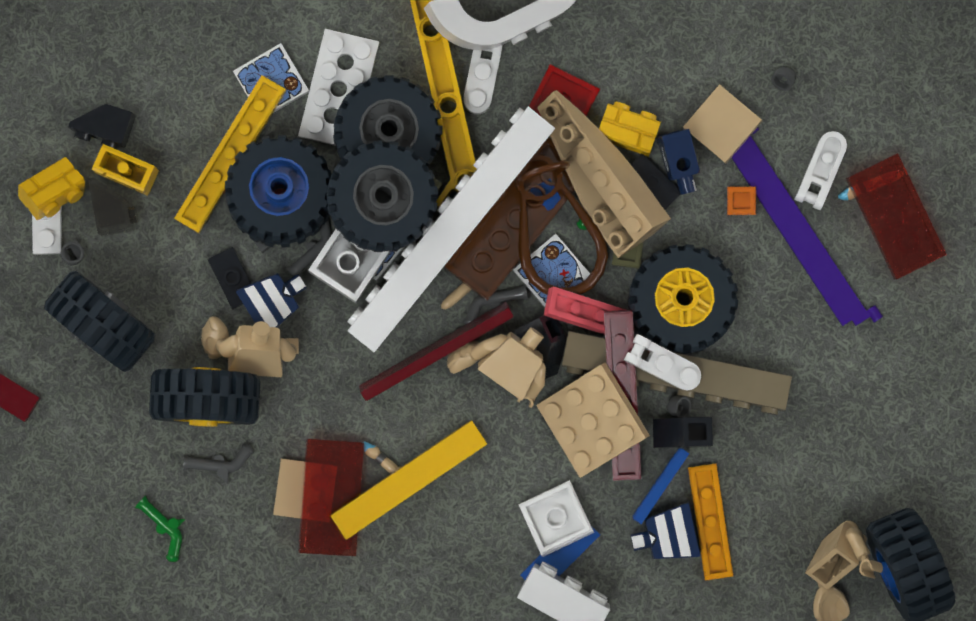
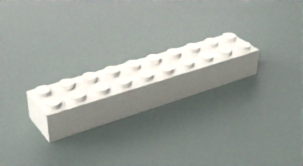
M529 106L525 110L519 107L509 120L513 124L506 133L501 130L491 142L495 146L489 155L485 152L482 153L473 164L477 168L473 175L469 177L465 174L455 187L459 191L453 199L448 196L437 210L441 214L435 222L432 220L428 228L425 226L422 228L423 237L419 242H412L401 254L405 258L402 263L397 265L394 262L383 277L387 280L382 287L376 285L365 299L369 304L364 310L359 306L347 321L351 325L348 332L373 352L378 349L554 131L555 127Z

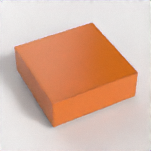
M727 187V215H756V187Z

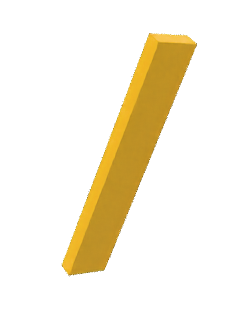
M261 75L174 217L175 220L197 233L201 232L225 193V181L228 178L229 166L235 163V156L239 152L243 153L247 150L246 145L253 141L254 143L256 142L286 93L285 88Z
M470 420L332 513L330 517L347 540L486 446L487 443L473 421Z

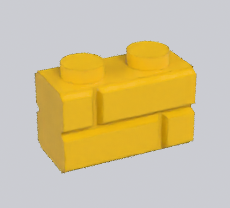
M614 102V105L608 103L599 130L613 145L649 157L661 124L660 121L656 120L657 116L646 111H641L640 114L629 111L630 106L621 102Z
M105 144L102 145L92 167V170L97 175L132 190L135 189L146 196L150 193L159 172L154 165Z
M64 157L19 184L18 197L36 220H40L44 216L50 218L57 214L60 207L68 202L73 204L81 199L85 190V180L77 169L75 170L67 157Z

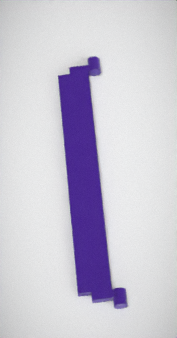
M757 127V129L752 134H755L759 130V128ZM750 136L731 159L749 186L756 187L758 200L840 324L844 326L852 320L854 325L857 326L869 317L873 322L881 319L883 316L876 305L870 307L867 311L865 310Z

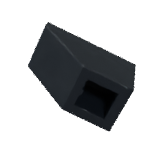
M104 104L70 121L68 128L75 132L74 137L90 142L92 137L101 140L100 145L105 144L117 150L118 146L126 147L136 116L130 111Z
M542 316L516 329L515 332L521 339L530 327L544 336L535 349L543 355V363L546 366L545 379L557 375L567 339L559 320Z
M712 417L653 419V448L713 446Z

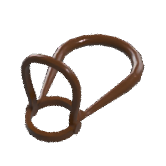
M542 155L533 156L528 163L541 161L548 165L533 169L522 175L520 172L514 181L517 192L519 191L521 194L519 234L521 268L529 282L544 294L548 295L549 288L554 286L582 295L594 288L604 275L608 260L606 241L598 226L562 182V172L569 168L570 162L567 160L554 162L549 157ZM552 170L554 171L556 183L550 193L544 196H535L524 189L523 186L526 180ZM559 190L563 191L595 242L597 253L594 269L586 280L569 287H558L548 284L538 276L532 265L526 201H546Z

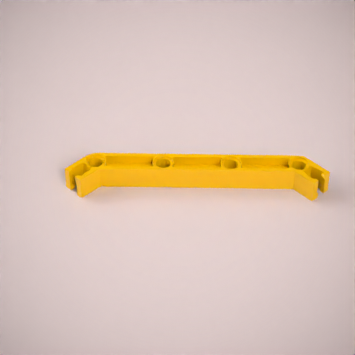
M410 0L431 95L435 101L434 106L436 110L439 109L441 115L437 122L438 126H442L441 139L450 175V181L436 201L438 203L437 208H439L448 196L450 197L453 192H459L455 188L459 180L465 174L471 177L477 168L473 166L475 157L448 40L439 32L433 37L424 34L425 28L432 25L424 7L433 0ZM444 102H454L456 109L452 113L443 112L441 106Z

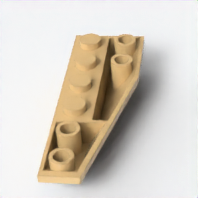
M557 90L553 91L537 107L541 117L555 127L550 137L561 161L567 160L570 162L566 172L584 210L598 226L605 241L618 258L654 235L671 219L621 152Z

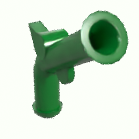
M144 496L135 508L142 510L157 524V533H167L171 537L166 559L169 562H177L180 559L179 553L182 544V534L178 527L185 519L177 520L176 518H171L169 520L148 501L147 496Z

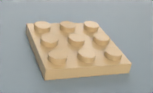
M606 362L536 405L580 478L650 436Z

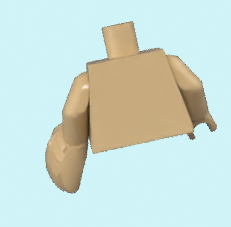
M210 317L202 328L201 341L205 353L208 354L210 359H217L222 356L228 358V371L251 373L257 376L282 377L283 361L290 362L294 360L296 354H299L298 338H281L280 329L270 327L266 322L259 321L253 326H239L236 334L230 337L227 327L218 317Z
M530 327L522 339L510 332L507 335H496L480 343L473 340L448 354L447 366L450 372L455 374L479 361V371L516 396L519 403L523 399H528L530 401L528 407L532 408L536 397L545 386L546 366L543 363V355L535 349L544 336Z
M852 521L843 522L822 540L805 572L817 581L819 587L813 603V612L817 621H842L849 616L850 607L845 594L833 585L857 567L860 561L862 562L859 572L863 576L875 579L874 571L879 573L883 571L882 563L870 560L871 553L866 545L867 538L858 529L857 524Z

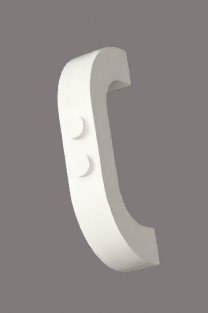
M433 0L424 7V10L435 29L448 41L466 49L488 50L510 41L515 45L527 39L526 33L534 29L537 33L552 26L550 21L564 13L576 0H537L492 22H482L470 17L462 8L459 0Z

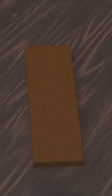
M549 137L533 155L549 157L554 162L561 161L554 143ZM541 161L530 162L522 169L521 175L548 164ZM552 170L526 180L523 186L524 189L534 195L530 189L536 188L542 192L543 196L546 195L545 190L538 184L544 182L546 185L555 186L556 177L554 171ZM565 170L562 172V182L573 194L575 189ZM515 179L443 267L486 301L491 298L520 261L521 194L515 188ZM562 190L557 191L561 199L549 211L542 205L544 201H526L530 247L567 202L568 199Z

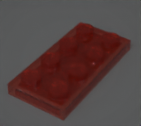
M898 153L846 178L894 280L947 255Z
M306 439L298 553L356 556L358 532L346 540L330 515L358 497L361 493L363 442Z

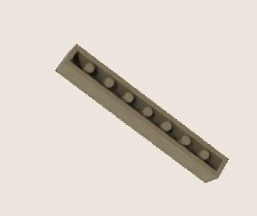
M568 332L561 366L567 368L566 373L583 376L584 371L590 372L606 362L604 338ZM645 349L641 358L646 361L650 351ZM675 353L697 365L701 371V380L698 386L692 390H682L636 367L637 387L640 382L650 384V390L666 393L667 388L678 390L677 395L694 398L695 394L706 396L705 401L722 404L723 399L734 401L733 407L750 410V405L759 406L762 413L778 415V411L786 410L792 376Z

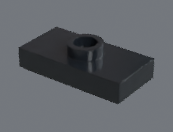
M643 154L631 164L664 210L680 196L679 189Z
M231 247L207 260L232 310L244 305L235 290L251 283L234 248Z

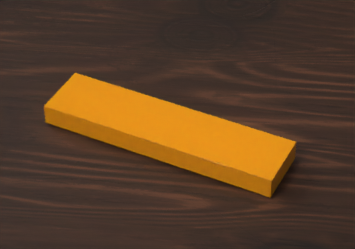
M709 464L689 467L688 474L704 580L733 577L717 465Z

